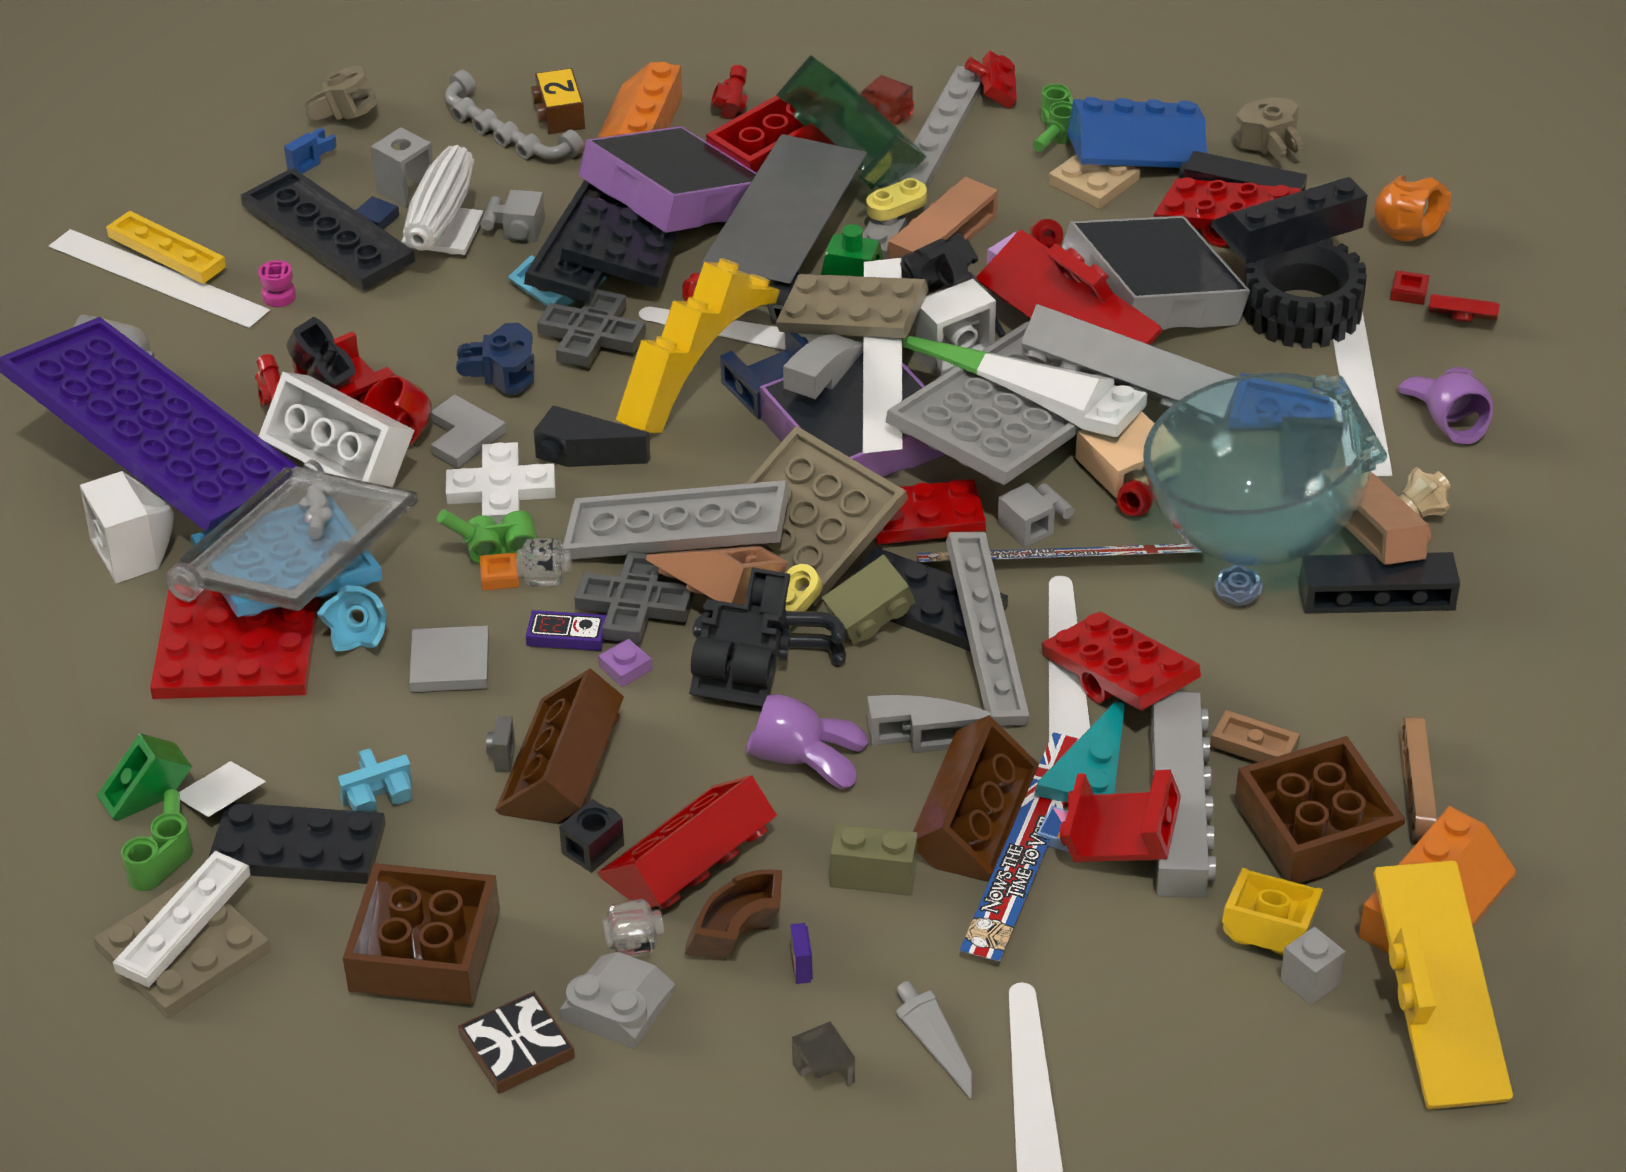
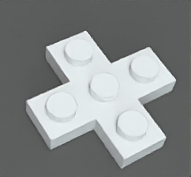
M518 442L482 444V468L446 470L447 504L482 502V516L492 517L497 524H501L502 519L510 512L520 511V500L556 498L554 463L519 465Z

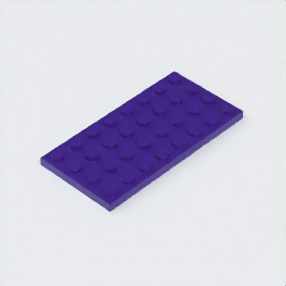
M101 317L0 357L1 374L206 532L304 483L307 474L305 471Z

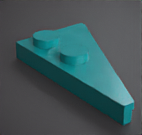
M1115 701L1041 777L1035 789V796L1068 803V793L1074 789L1076 777L1079 773L1086 774L1094 794L1115 793L1125 703Z

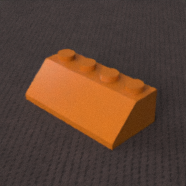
M650 62L623 83L597 138L669 128L683 97L681 65H673L667 62Z
M1451 806L1445 810L1398 864L1456 861L1472 927L1516 875V869L1486 824ZM1376 890L1363 905L1359 938L1389 954L1388 937Z

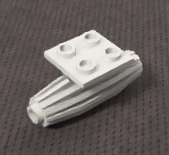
M459 145L448 146L426 170L410 201L403 230L404 237L401 242L409 248L421 251L429 250L466 255L481 224L484 211L460 208L469 190L474 166V158H472L471 152H468L465 147L462 148Z

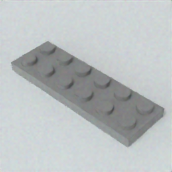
M787 481L575 498L562 550L566 560L627 555L628 552L658 553L780 542L789 497Z

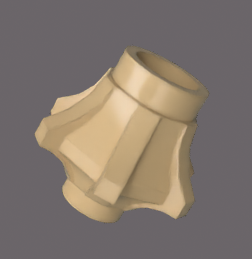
M1415 467L1408 475V483L1399 498L1421 518L1427 515L1443 516L1450 508L1447 502V491L1451 489V485L1441 472L1437 471L1434 474L1424 473L1418 467Z

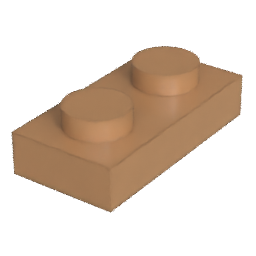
M1225 710L1211 736L1210 746L1261 762L1296 751L1299 745L1300 734Z

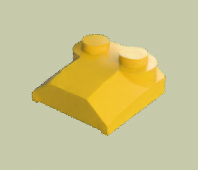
M1242 868L1224 907L1222 922L1224 923L1223 930L1238 944L1256 945L1271 949L1275 953L1284 956L1285 947L1310 930L1323 889Z

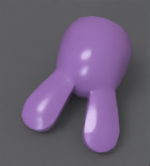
M1453 367L1446 370L1445 374L1439 376L1436 380L1423 376H1413L1403 381L1397 387L1401 394L1415 396L1425 401L1431 418L1452 442L1472 444L1486 434L1493 416V399L1486 386L1473 376L1472 370L1463 367ZM1475 412L1479 416L1475 425L1466 431H1456L1447 424V422H1456Z
M781 694L768 695L764 702L756 729L749 737L746 752L747 755L760 760L792 765L806 763L830 784L840 790L850 788L855 783L857 777L856 769L846 757L821 741L836 743L850 750L861 752L865 749L869 740L866 733L852 721L836 718H819L817 713L802 701Z

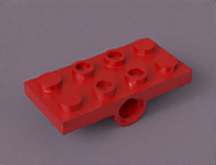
M1189 177L1176 178L1156 209L1154 217L1184 216L1195 229H1202L1203 237L1209 244L1215 247H1227L1229 245L1212 227L1213 220L1250 206L1300 192L1301 188H1291L1285 185H1256L1250 182L1241 184L1222 180L1204 181L1194 180Z
M1101 611L1087 616L1085 620L1068 629L1059 631L1055 636L1041 643L1043 656L1077 674L1086 695L1098 704L1116 696L1135 708L1143 710L1201 677L1199 663Z

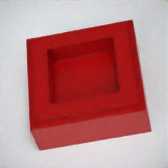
M1396 271L1390 300L1424 305L1430 275Z

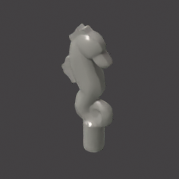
M325 481L313 483L307 488L306 496L298 503L299 508L302 511H306L304 520L309 524L308 536L315 540L322 537L325 522L331 518L333 512L328 507L326 496H333L335 490Z

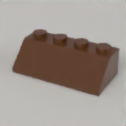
M589 668L541 698L495 811L504 816L556 824L566 817L572 816L587 804L588 798L586 794L590 784L598 775L599 769L597 766L601 756L609 746L608 737L611 729L620 718L618 711L624 696Z
M990 715L955 732L913 832H918L917 852L935 869L989 882L1039 766V763Z

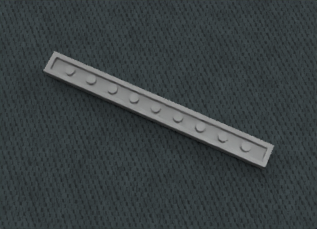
M956 67L890 185L907 178H914L924 183L927 189L929 188L984 87L979 76L964 69L965 67ZM916 210L886 221L871 218L863 232V238L875 239L880 242L883 259H888V241L893 235L898 234L909 224Z

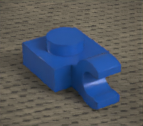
M319 128L313 131L312 134L308 132L285 145L287 170L294 168L303 174L321 164L320 155L337 147L335 135L332 134L326 138L325 129Z

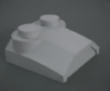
M621 952L602 955L585 975L574 978L568 984L566 989L567 999L559 1009L560 1019L563 1022L636 1049L676 990V984L653 964Z

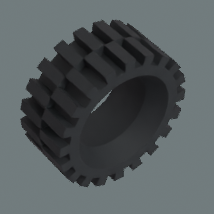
M1328 238L1322 242L1312 243L1246 264L1244 284L1250 290L1243 314H1245L1247 324H1254L1253 330L1259 335L1267 332V340L1275 343L1278 338L1283 339V346L1293 347L1294 342L1302 343V348L1312 349V343L1318 342L1322 348L1330 346L1331 339L1337 342L1344 340L1346 333L1352 335L1356 331V325H1360L1367 281L1364 262L1359 263L1360 256L1356 252L1348 254V246L1343 243L1337 247L1333 246V239ZM1306 290L1322 296L1301 297L1288 294L1286 291Z

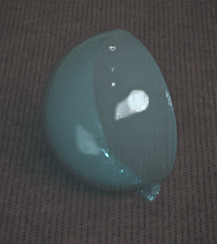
M1258 373L1237 376L1207 385L1173 404L1159 417L1151 428L1144 445L1143 458L1148 484L1158 509L1168 524L1186 542L1220 561L1257 567L1274 566L1300 559L1320 549L1333 539L1348 524L1357 511L1365 494L1370 472L1376 470V464L1383 463L1387 459V453L1342 376L1328 377L1327 374L1310 377L1291 373Z

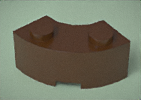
M756 870L734 877L731 882L713 892L704 904L688 935L684 955L726 960L739 935L752 929H768L780 909L782 870Z

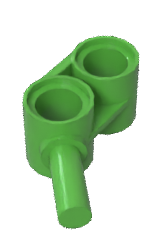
M1049 84L1042 89L1041 120L1047 124V130L1033 142V147L1038 152L1043 151L1051 142L1058 144L1071 143L1067 132L1073 98L1069 88L1065 85Z
M445 509L440 511L437 516V522L462 536L463 541L468 545L470 558L480 564V556L517 553V559H525L526 556L530 558L535 555L539 548L533 517L525 511L510 512L502 519L501 524H497L492 517L481 515L473 517L466 522ZM534 540L535 544L532 543V548H535L531 552L530 543Z
M170 789L164 793V813L152 821L150 826L152 836L132 838L122 847L121 855L129 885L135 890L148 891L156 888L180 865L187 862L192 856L193 847L186 818L180 814V793L177 790Z

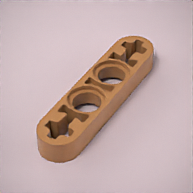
M1404 717L1401 729V744L1412 840L1419 841L1437 821L1428 738L1424 717Z

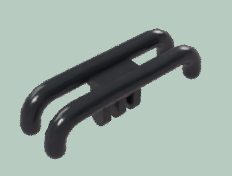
M786 611L785 626L772 624L771 628L781 632L778 647L780 661H788L789 648L827 650L831 653L833 664L839 666L845 663L846 652L842 642L846 638L844 624L838 617L824 612ZM704 612L696 619L692 630L694 637L697 638L701 634V616L712 618V614ZM790 626L822 627L828 629L831 632V636L825 634L790 633Z

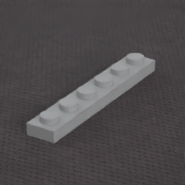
M949 532L946 545L984 709L991 713V717L1000 726L1026 725L1029 719L1028 707L986 533Z

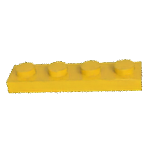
M128 211L106 226L109 238L202 284L226 268L224 256L132 211Z

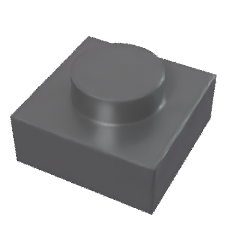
M497 716L494 732L487 733L486 753L488 756H493L495 772H511L515 749L512 716Z

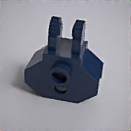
M505 323L491 335H483V342L462 343L457 349V373L463 377H485V384H493L505 394H520L534 383L535 357L532 353V333L520 323Z

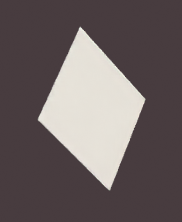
M230 761L180 791V800L209 817L266 781Z

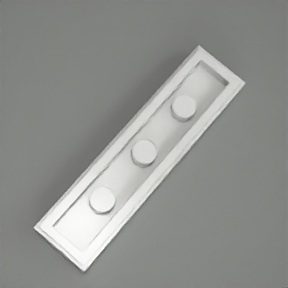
M215 851L114 960L115 972L149 988L250 876L249 865Z

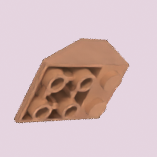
M761 546L684 550L650 554L646 558L648 562L659 567L658 571L661 574L670 578H678L686 583L688 590L694 593L705 594L717 601L745 605L752 567L785 573L788 561Z

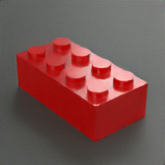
M800 82L707 133L706 142L757 173L782 134L831 145H837L844 141V108Z

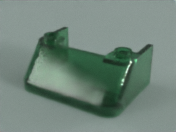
M812 55L808 57L776 94L780 99L796 109L793 116L804 126L808 127L810 124H813L836 146L867 152L858 168L862 172L858 177L872 190L876 186L881 189L885 188L917 168L927 157L924 152L847 80Z

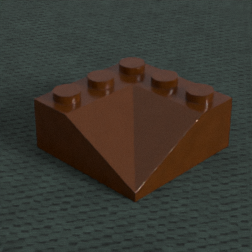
M1347 736L1238 768L1235 803L1287 881L1301 883L1327 875L1405 824L1404 816Z
M374 863L343 956L348 991L473 1004L500 910L496 875Z

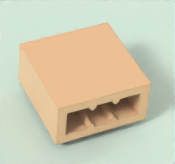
M1142 411L1118 437L1083 429L1077 431L1076 459L1116 499L1119 489L1128 481L1137 480L1150 485L1176 474L1178 445Z

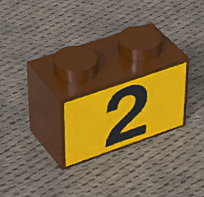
M568 68L535 73L536 86H531L533 104L536 105L539 123H545L547 133L555 134L568 130L585 129L584 105L573 69Z

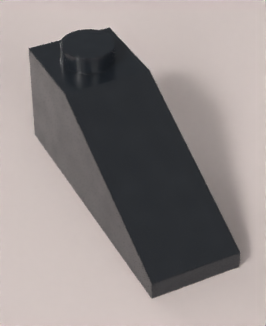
M554 405L533 430L536 458L566 467L646 464L651 459L649 432Z

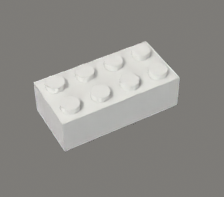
M283 372L258 437L363 494L389 497L414 430L310 376Z

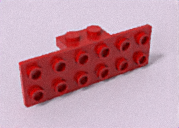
M1019 230L976 277L981 285L1029 319L1032 317L1036 304L1148 345H1151L1163 331L1159 324L1113 293L1106 282L1109 278L1108 275L1099 266L1093 264L1090 267L1085 264L1084 258L1071 247L1065 250L1055 243L1049 249L1023 230Z

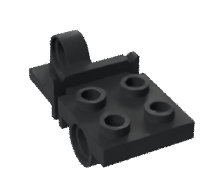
M961 232L947 240L938 239L900 257L901 278L925 279L929 292H933L944 285L953 287L967 280L968 266L971 263L975 264L978 261V256L968 239L965 240Z
M752 567L745 605L707 599L703 609L712 614V618L701 616V634L696 638L691 656V674L693 676L689 694L763 708L767 696L770 695L781 636L779 630L771 627L772 624L785 626L787 615L786 598L791 576L789 573Z

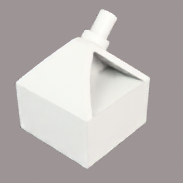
M974 279L926 295L914 321V337L982 351L995 342L996 300ZM914 351V357L936 378L941 377L956 367L943 360Z
M123 471L81 484L80 490L90 540L115 583L157 570L164 557L171 536L174 506Z

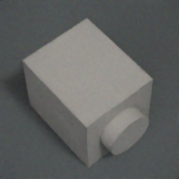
M1314 926L1285 947L1280 980L1308 1004L1312 1005L1341 984L1346 951Z

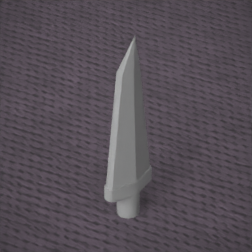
M910 981L901 983L897 987V993L905 1004L896 1010V1015L971 1099L973 1072L940 1008L937 997L932 990L918 994Z

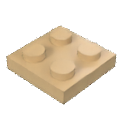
M1075 154L1049 173L1048 184L1100 209L1139 181L1140 169L1134 166L1081 164L1077 154Z

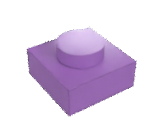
M629 638L598 655L599 667L621 687L653 670L652 659Z

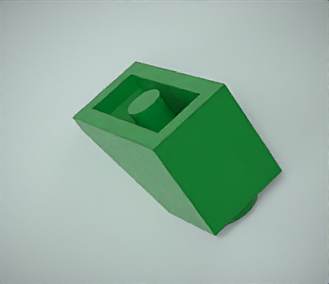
M139 733L101 787L97 796L112 819L119 821L164 801V793L170 789L176 790L192 766L176 743Z

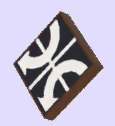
M535 991L458 1026L459 1036L498 1094L575 1058L574 1047Z

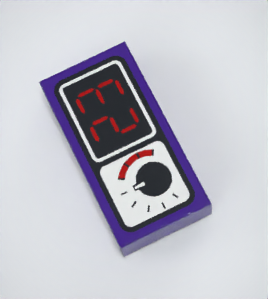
M532 610L525 636L526 646L602 651L604 642L602 627L607 615Z

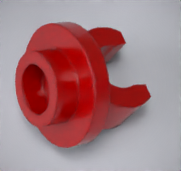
M1041 219L1030 228V235L1049 249L1055 243L1060 246L1063 241V229L1053 219Z

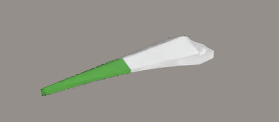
M910 335L907 338H902V347L943 360L1004 386L1056 413L1083 430L1118 437L1147 405L1146 392L1137 391L1125 385L1115 386L1114 379Z

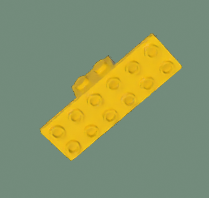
M1442 861L1377 867L1373 875L1389 942V961L1392 969L1396 972L1399 1005L1405 1012L1426 1107L1428 1109L1510 1102L1513 1092L1457 862Z

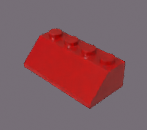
M752 775L716 784L597 873L603 881L640 909L658 906L662 910L675 903L681 897L678 891L686 885L692 887L705 880L710 875L707 869L716 862L720 865L739 853L737 846L745 840L751 842L767 832L768 829L765 825L774 819L777 814Z

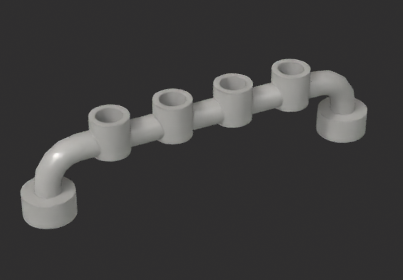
M461 69L450 77L451 85L445 92V99L451 106L450 112L453 118L462 123L470 117L473 128L480 135H484L489 130L494 131V139L501 147H506L514 142L516 152L525 160L534 154L544 159H558L564 156L575 158L584 151L585 146L582 138L573 130H568L559 136L557 146L549 147L541 144V141L535 134L525 135L519 131L513 122L508 121L504 123L497 118L492 110L486 109L483 111L476 107L475 103L469 97H466L476 89L475 81L467 71Z

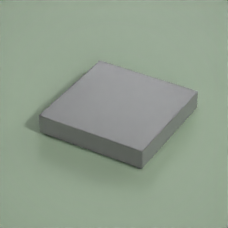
M488 625L412 629L409 678L411 692L488 689Z

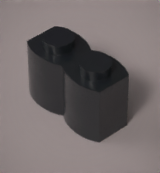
M312 317L293 330L287 342V350L292 360L300 368L307 371L308 376L334 389L351 382L356 373L353 361L343 349L335 345L331 331L321 320Z

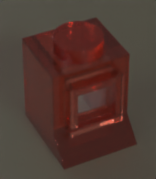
M880 75L861 91V118L876 117L898 126L906 118H909L914 110L913 86L884 75Z

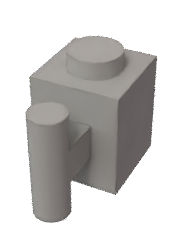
M510 190L505 205H502L501 198L497 196L491 197L482 218L481 227L485 230H491L495 223H503L504 240L537 242L545 220L543 192Z
M1026 483L999 496L998 525L1023 548H1026L1054 534V515L1056 512L1064 519H1069L1073 516L1075 509L1048 484L1043 483L1036 490L1029 483Z

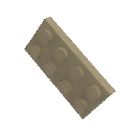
M799 274L776 324L779 332L907 338L929 289L925 279Z

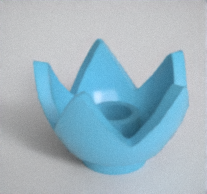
M350 585L340 588L337 595L325 602L317 613L321 621L331 629V641L335 651H347L359 646L367 648L376 647L384 634L387 619L384 604L376 594L361 586ZM358 609L363 612V622H357L353 619V610Z

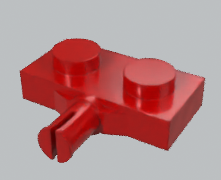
M990 50L982 58V63L973 59V57L968 58L964 69L979 76L984 85V95L1010 109L1017 101L1015 65L1006 56H999Z

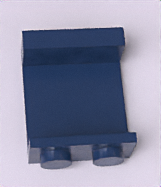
M785 332V351L749 366L733 351L720 355L721 383L759 420L761 419L760 386L783 378V366L809 342L798 333Z

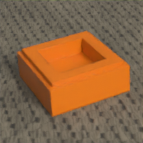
M517 553L480 556L482 591L519 587Z

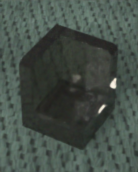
M831 1021L792 1037L793 1066L800 1076L812 1072L816 1078H821L837 1071L846 1086L855 1083V1056Z

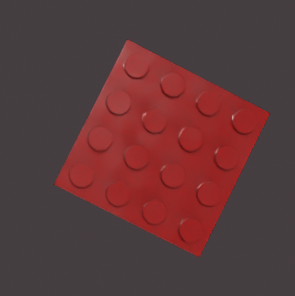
M214 581L170 582L150 685L152 699L307 695L320 597L299 601L295 605L288 607L279 606L264 610L254 616L237 617Z

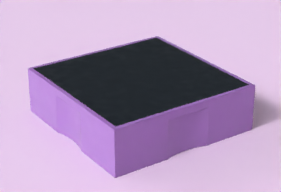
M682 126L586 140L579 171L581 178L607 195L626 204L636 214L664 232L695 228L714 222H727L757 174Z
M863 353L833 389L825 387L816 399L784 389L783 378L760 386L761 420L781 442L795 426H798L882 477L899 470L913 468L946 455L902 433L903 449L863 453ZM902 362L903 401L925 387V385Z

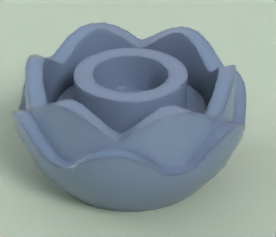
M1240 564L1222 569L1218 579L1215 580V589L1219 597L1227 604L1237 607L1254 602L1259 597L1263 587V582L1260 581L1257 571L1245 568Z

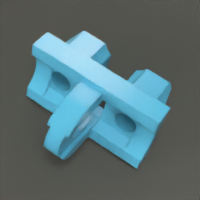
M370 748L358 752L360 769L338 776L340 786L339 798L343 807L349 805L353 811L374 812L377 809L375 796L388 793L391 803L396 805L412 799L411 767L406 754L377 764Z

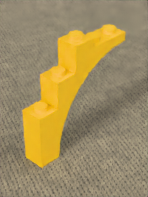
M719 258L718 263L704 262L693 297H688L687 301L672 302L662 336H657L656 340H641L616 420L649 433H662L672 406L685 380L713 340L730 323L747 311L761 305L775 304L780 290L769 286L770 280L762 276L749 275L739 271V264L733 261Z

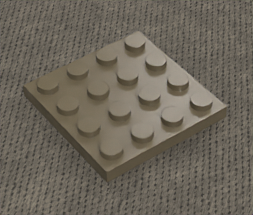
M795 426L745 483L787 481L789 497L780 542L730 547L761 546L788 561L785 573L791 567L798 564H807L813 567L822 580L821 593L811 604L815 607L909 498L904 489L798 426ZM809 584L803 585L800 591H804Z

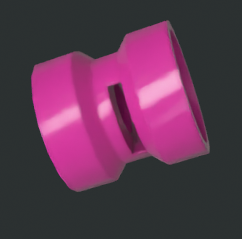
M273 260L259 267V280L263 285L261 289L263 302L271 307H284L291 304L296 298L295 287L291 282L293 279L291 265L282 260Z

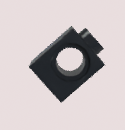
M591 799L559 826L562 854L590 873L595 871L624 846L622 817L614 809L606 808L594 799Z

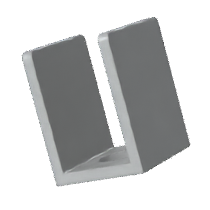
M401 127L372 145L371 152L378 194L406 208L410 204L406 177L420 184L426 170L433 163L431 142ZM395 144H400V150L392 148Z

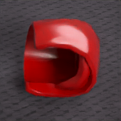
M398 375L385 377L374 384L367 392L363 404L413 429L414 433L409 446L417 440L426 427L432 411L431 400L423 389Z

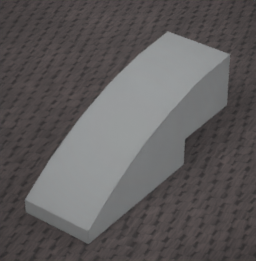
M828 334L814 339L795 353L783 366L784 389L816 399L825 387L829 389L834 388L863 353V343L836 334Z
M913 695L867 696V725L871 745L911 742L913 753L947 750L957 730L983 717L991 716L989 711L940 698Z

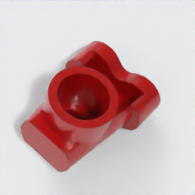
M734 65L730 68V78L724 80L723 83H717L711 98L710 106L720 109L721 116L726 119H734L737 112L742 113L746 106L748 95L742 94L743 86L746 83L747 69L742 65Z
M264 354L256 361L259 372L255 375V379L258 384V397L261 406L270 407L281 377L274 355Z

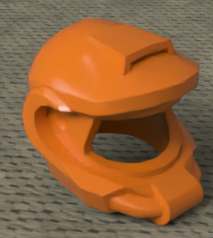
M1400 175L1386 185L1376 198L1374 205L1375 219L1379 227L1397 241L1408 242L1427 237L1438 230L1445 214L1450 211L1451 192L1435 178L1429 177L1409 182L1406 181V176ZM1428 199L1427 211L1425 216L1423 217L1425 204Z

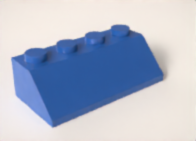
M1087 97L1084 100L1073 99L1067 135L1081 164L1181 167L1183 162H1188L1193 150L1207 153L1205 117L1198 104L1191 101L1182 100L1178 103H1164L1156 99H1150L1147 102H1134L1126 98H1118L1115 101L1101 100L1096 97Z

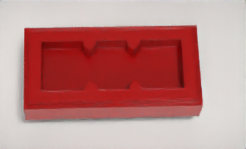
M1432 294L1430 295L1428 311L1452 314V320L1461 322H1472L1473 317L1497 320L1500 304L1498 302Z

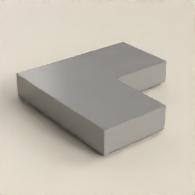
M455 394L432 410L430 414L431 422L448 431L431 444L432 454L456 468H459L482 451V444H491L507 432L506 422Z

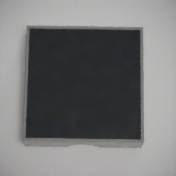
M1184 216L1070 221L1062 248L1068 250L1071 247L1084 258L1085 264L1090 267L1093 264L1099 266L1108 275L1109 278L1106 282L1113 293L1159 324L1162 330L1174 327L1200 328L1239 324L1250 290Z

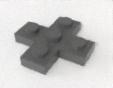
M597 289L589 303L586 302L582 309L549 303L537 322L538 334L562 338L556 349L557 361L588 368L601 347L634 353L646 334L645 322L620 317L626 308V295Z
M628 552L620 577L583 572L574 600L575 609L607 613L602 627L603 639L623 642L629 638L633 643L640 644L648 618L686 622L694 597L693 592L688 590L686 585L661 582L663 574L658 571L659 567L646 560L647 555L650 554Z

